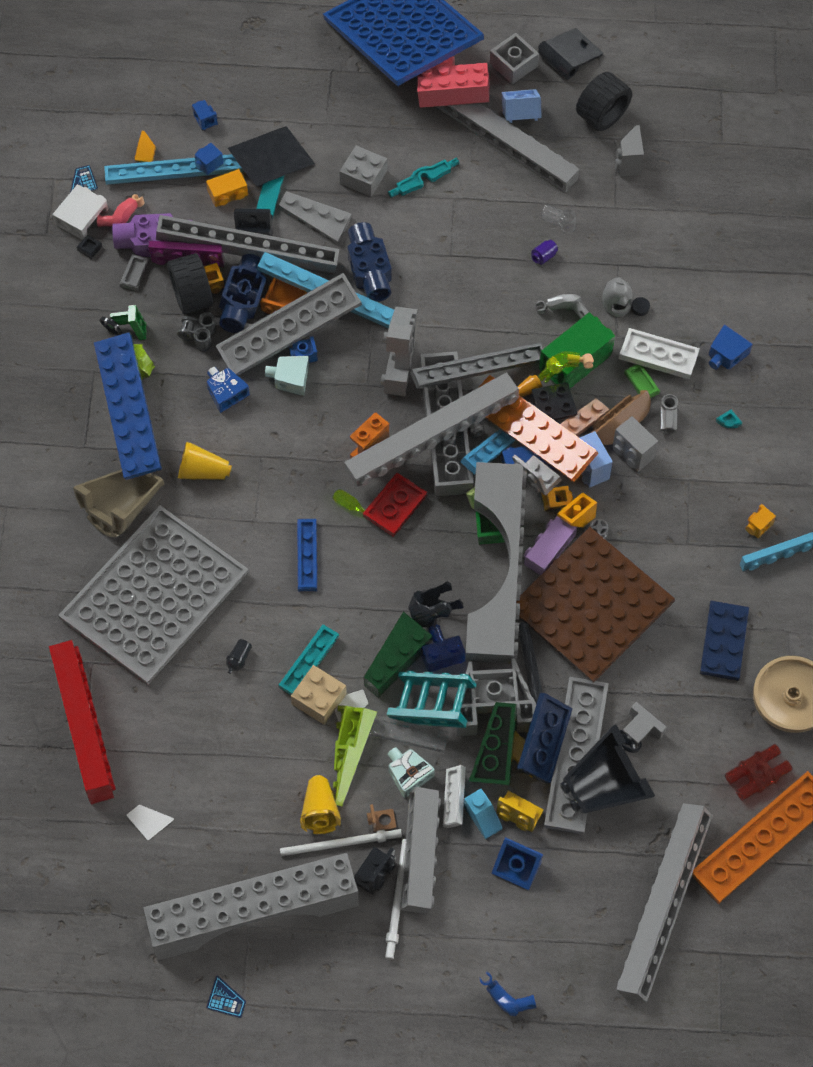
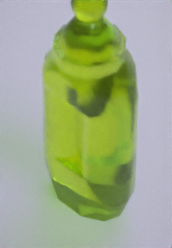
M338 489L334 493L333 500L346 509L355 512L361 511L362 513L365 511L359 501L344 490Z

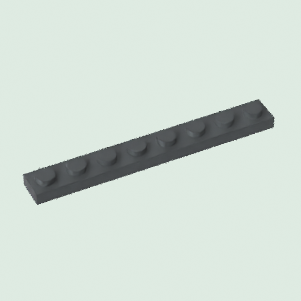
M541 342L415 368L411 370L410 374L417 389L540 363L541 350L544 347Z

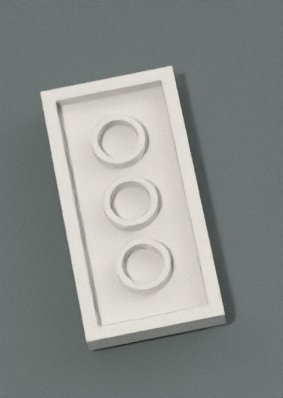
M629 328L619 354V359L690 380L700 348Z

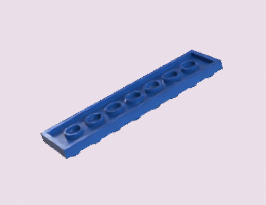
M128 332L94 342L124 479L129 480L162 470L131 334Z

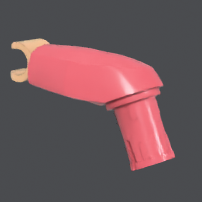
M134 194L132 198H128L119 204L112 216L98 215L97 226H113L116 223H127L137 207H142L145 204L143 197L139 198L137 194Z

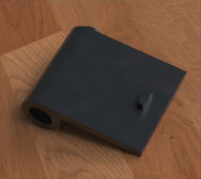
M577 28L543 41L538 46L539 55L566 80L571 79L577 73L579 66L604 54Z

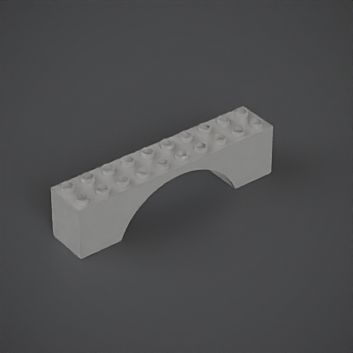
M476 462L474 510L488 518L501 533L507 546L510 567L506 580L496 596L482 608L468 614L465 661L511 664V659L517 658L518 642H514V639H518L519 623H515V620H519L520 604L516 603V601H520L521 584H517V582H521L522 565H518V563H522L523 546H519V544H523L524 527H520V525H524L525 509L521 507H525L526 490H522V488L526 487L527 471H523V465Z
M344 853L143 908L157 961L198 950L211 939L256 921L302 914L321 917L357 907L359 902L358 890L348 854Z

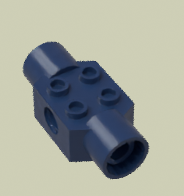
M357 223L348 230L351 244L347 246L348 260L356 288L364 289L367 298L381 302L389 298L392 293L389 282L392 280V268L383 239L375 237L370 223Z
M245 254L241 257L238 266L231 267L219 304V308L223 311L219 324L228 332L239 333L244 330L247 319H254L267 279L263 272L257 270L261 260L259 256Z

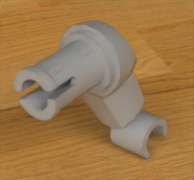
M561 294L548 298L546 303L542 300L536 303V307H544L537 310L538 314H543L548 307L551 311L562 308L574 310L580 319L589 313L581 303L582 298L577 294Z

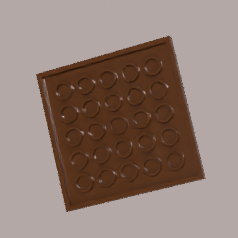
M589 527L520 595V601H516V603L520 604L519 618L526 622L531 629L594 683L675 602V598L595 530Z

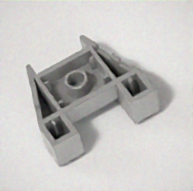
M395 307L388 332H384L383 343H386V351L390 352L386 374H382L381 385L384 386L383 393L406 396L409 369L411 370V360L415 346V327L418 309Z
M511 659V669L473 671L472 661H469L466 674L471 676L477 685L476 688H466L460 712L466 718L467 725L466 728H456L457 736L477 735V714L492 713L496 702L517 704V733L528 732L536 708V702L531 696L526 682L523 680L515 659Z

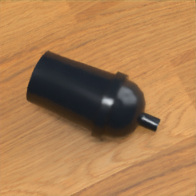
M239 639L231 653L227 656L226 665L229 668V674L232 671H239L244 668L245 661L252 648L248 641Z

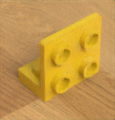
M508 791L504 798L499 797L496 813L504 821L510 820L514 822L519 829L532 832L544 809Z

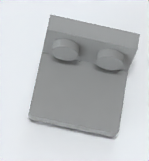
M517 455L512 456L515 464L523 465V471H527L526 481L531 483V487L537 493L542 492L546 496L561 481V477L536 456L533 455L526 463Z

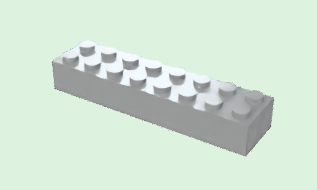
M456 351L420 354V367L458 360V353ZM461 380L423 388L426 417L463 397ZM467 429L453 434L450 439L443 440L430 449L435 497L466 494V492L473 488V474L461 463L463 457L470 453Z

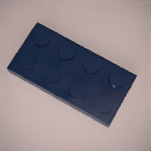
M710 601L700 674L739 681L749 607Z
M546 693L539 694L517 769L544 783H551L573 708Z

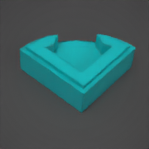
M732 409L716 418V422L725 428L733 429L742 426V421Z

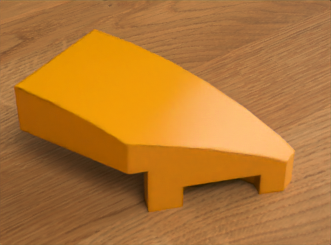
M142 130L135 161L153 162L156 146L146 132Z

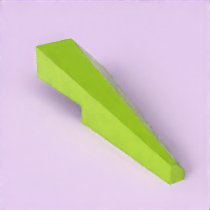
M338 705L337 711L341 712V721L337 722L336 725L340 732L338 740L335 742L334 770L337 771V781L333 782V788L336 789V805L343 806L377 711Z

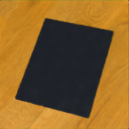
M287 126L228 147V150L255 186L315 164Z

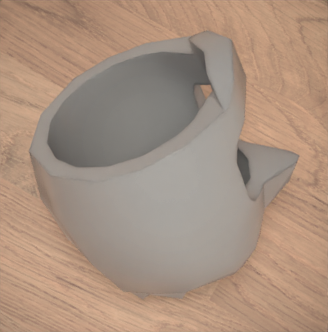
M616 277L606 283L602 294V303L604 309L611 315L624 317L631 310L633 293L628 282L621 279V277ZM613 304H620L626 307L622 310H616L613 308Z

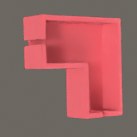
M452 56L419 74L417 92L420 108L489 102L488 64L455 65V58Z

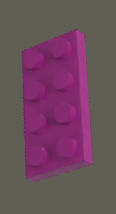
M149 241L148 248L152 262L158 265H164L168 261L197 253L203 266L217 263L219 267H224L225 259L222 245Z

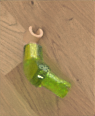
M560 352L546 361V367L538 375L541 381L544 380V383H548L554 374L560 373L565 367H578L579 362H583L584 367L587 369L592 368L593 357L591 354H585L580 357V353Z

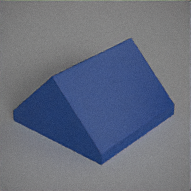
M505 837L492 874L529 890L542 863L543 854Z

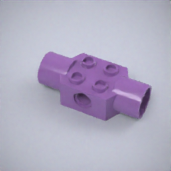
M171 213L134 215L130 223L113 224L114 249L131 248L135 255L151 257L148 246L149 241H159L156 240L159 216H173Z

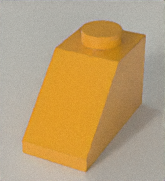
M582 492L558 512L557 516L571 526L584 528L596 517L597 502Z

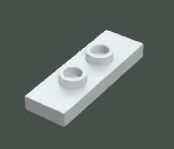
M462 765L446 769L443 827L445 828L463 824L466 767Z

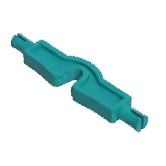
M456 157L448 162L442 160L432 166L418 168L410 177L398 182L396 188L388 191V195L390 198L398 194L404 196L421 189L424 186L421 177H426L430 182H435L442 176L450 173L451 168L459 165L460 162Z

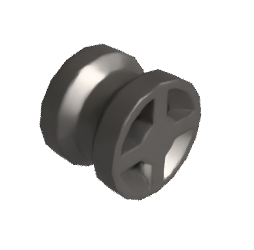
M603 519L593 520L590 523V527L606 539L609 529L607 522Z

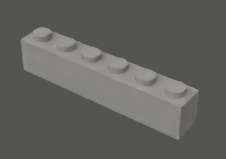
M415 787L409 792L401 910L425 914L434 905L432 890L436 882V877L433 875L437 864L435 849L438 845L436 829H438L440 822L437 813L441 804L438 790Z

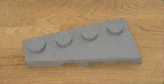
M287 191L279 204L280 210L296 220L303 221L307 227L319 231L320 235L330 238L336 245L339 244L352 218L351 213Z

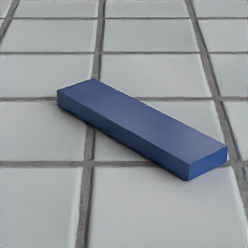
M297 519L298 591H317V520Z

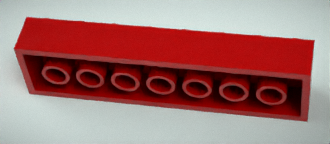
M72 640L51 645L49 650L86 794L90 804L114 798L113 791L116 790V786L111 774V767L106 755L107 752L79 647H74Z

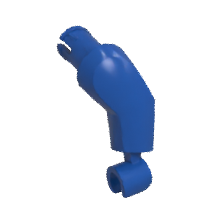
M486 971V974L490 977L486 982L479 977L481 984L488 985L486 990L496 1004L508 1015L514 1017L517 1016L518 1012L537 1008L534 995L515 999L496 980L492 981L491 973Z

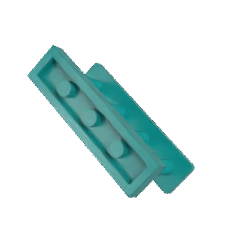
M414 671L399 672L398 677L405 684L400 704L396 708L388 707L386 714L393 723L466 728L467 720L460 710L466 688H476L477 685L471 676L467 674L451 675L449 673L433 674L431 672L416 673ZM413 685H422L417 707L407 709ZM440 686L435 708L424 710L430 687ZM448 687H457L458 690L453 709L442 711Z

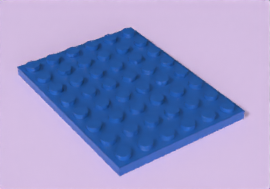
M348 0L323 13L325 21L397 86L484 40V34L445 0Z

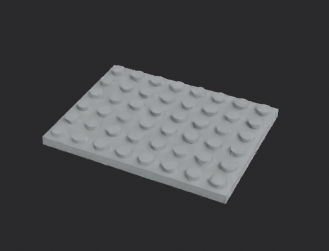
M160 505L58 616L59 619L149 685L249 573V570Z

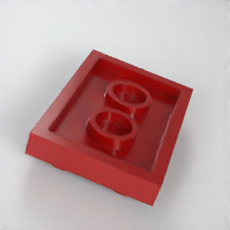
M396 473L363 512V517L394 537L427 497V492L399 473Z

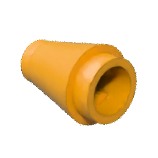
M535 374L527 377L517 387L519 389V396L524 397L530 395L532 389L543 386Z

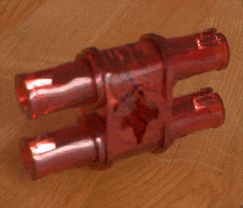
M776 744L762 752L756 751L754 755L744 761L741 760L737 767L725 773V778L729 784L736 782L744 776L749 779L750 782L736 791L740 800L743 801L756 792L762 793L764 789L772 784H777L779 778L793 770L787 760L774 768L768 765L767 762L781 754Z

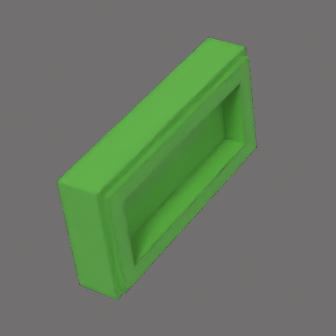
M637 364L625 370L624 374L638 394H640L641 390H647L650 398L660 393V390L643 366Z

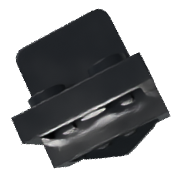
M234 209L235 229L273 236V217L270 209Z

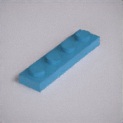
M499 429L464 456L461 463L475 475L476 462L490 463L502 451L509 448L515 439Z

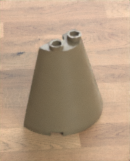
M122 470L76 485L73 489L80 508H85L89 514L87 519L101 533L109 537H117L124 533L158 490L164 486V481L160 476L151 475V473L125 480Z

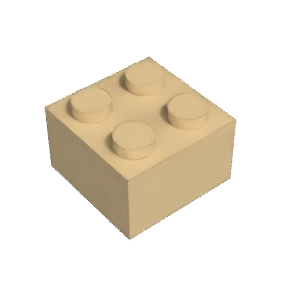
M313 665L292 693L291 703L325 725L347 695L346 685Z

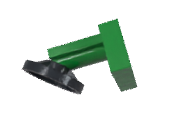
M136 305L128 306V311L111 313V318L102 316L99 320L108 331L117 336L122 334L120 325L130 324L139 340L146 339L147 323Z

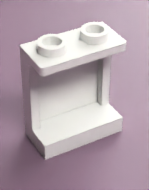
M77 184L52 214L54 224L83 240L88 235L87 228L101 211H108L107 200L102 195H96L87 187Z

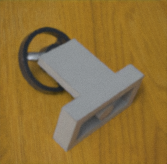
M635 702L631 706L629 713L634 719L623 730H620L626 741L625 743L631 747L629 748L622 744L624 750L630 753H637L642 747L641 740L649 732L661 739L667 727L639 703Z

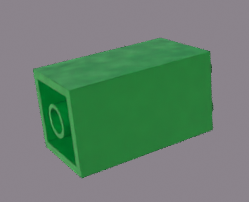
M589 312L541 350L539 370L554 384L568 382L569 387L572 388L612 355L615 335L611 329L606 328L601 323L598 317L593 316ZM585 354H591L594 360L592 363L593 367L587 369L584 367L583 362L567 361V356L582 357Z

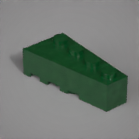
M403 611L364 675V686L379 698L399 678V672H405L432 646V635Z
M495 703L469 781L503 785L511 784L517 704Z

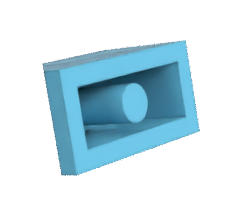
M482 789L464 798L463 807L485 839L503 829L492 803Z

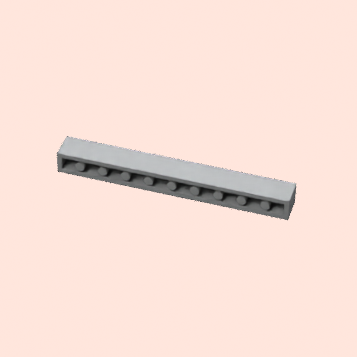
M482 104L435 106L564 193L578 180L579 169L576 165L569 163L561 155L549 150L546 145L540 144L532 136H528L520 128L513 126L505 118L498 116Z
M163 215L159 216L156 231V240L222 245L223 253L238 256L253 254L262 258L264 252L295 266L335 274L339 249Z
M506 372L345 461V471L357 488L365 486L374 478L385 475L390 469L400 467L408 459L416 458L426 449H432L437 443L450 439L453 434L466 430L471 424L481 422L489 414L497 413L507 404H513L519 398V389Z
M683 803L681 811L678 813V819L672 830L668 847L665 849L662 864L658 869V875L652 886L649 900L645 905L644 914L638 924V930L631 944V950L625 961L621 978L618 980L616 990L626 999L646 1003L648 1001L713 816L705 806Z

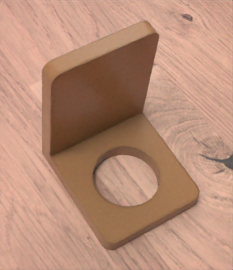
M373 804L370 805V813H367L368 825H372L373 832L396 828L393 809L374 812ZM382 815L390 817L391 822L388 825L380 824L379 818Z

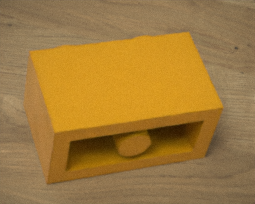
M239 169L206 181L207 191L215 207L226 205L228 202L248 196L247 184Z

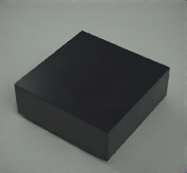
M87 235L76 248L77 251L92 259L102 248V243Z

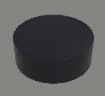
M643 297L634 299L631 306L632 312L637 316L646 315L650 309V302Z

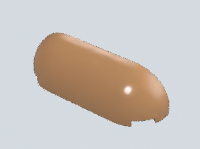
M641 390L640 394L634 397L631 394L628 395L592 425V432H596L602 444H613L615 430L631 416L638 422H641L647 416L651 406L648 391Z

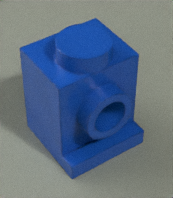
M205 100L192 104L193 115L201 130L218 124L216 112L213 111L211 105L208 106Z
M313 336L310 339L298 341L292 344V348H289L290 356H308L309 363L318 361Z

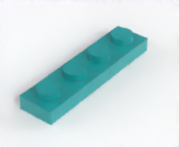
M323 624L279 683V688L292 695L313 665L319 666L339 638V634Z

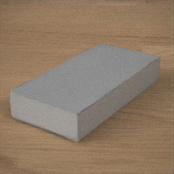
M132 254L120 281V287L138 291L150 263L149 258Z

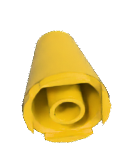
M186 442L178 478L225 480L226 476H230L232 466L228 465L229 461L195 444Z
M321 775L313 776L308 781L300 818L301 828L306 832L309 829L313 830V834H326L336 830L335 826L341 825V817L329 781Z

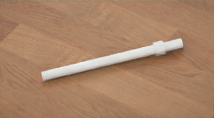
M401 829L391 831L378 830L376 831L377 833L280 848L281 856L375 841L381 843L386 842L387 839L402 837Z
M406 839L402 840L389 933L386 935L387 949L385 958L388 960L394 959L395 945L398 944L399 939L397 931L402 903Z

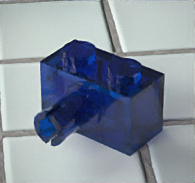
M435 625L436 629H434V626L428 628L432 635L433 643L422 646V658L427 672H433L465 662L466 652L459 635L444 639L440 625Z

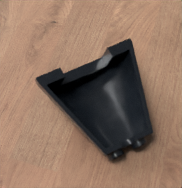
M616 724L597 741L563 778V782L560 783L562 791L565 794L568 793L571 799L570 805L575 812L580 811L585 814L655 796L647 779L638 776L622 746L626 741Z

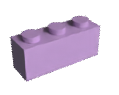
M558 516L554 520L551 519L546 526V531L537 536L536 544L526 550L524 565L539 575L543 574L552 565L553 561L559 558L576 536L577 527L571 526Z

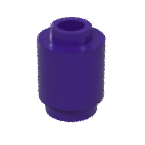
M545 240L531 251V258L535 263L543 265L556 255L558 247L553 240Z

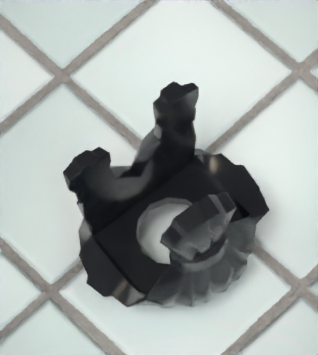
M446 581L437 587L414 592L408 609L412 619L421 627L434 630L437 618L449 617L452 610L463 609L464 603L460 599L454 602H446L439 599L440 594L452 591L451 583Z

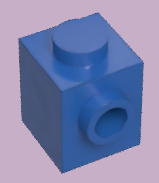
M209 143L204 148H200L195 153V165L199 171H203L206 175L224 164L222 152L212 143Z

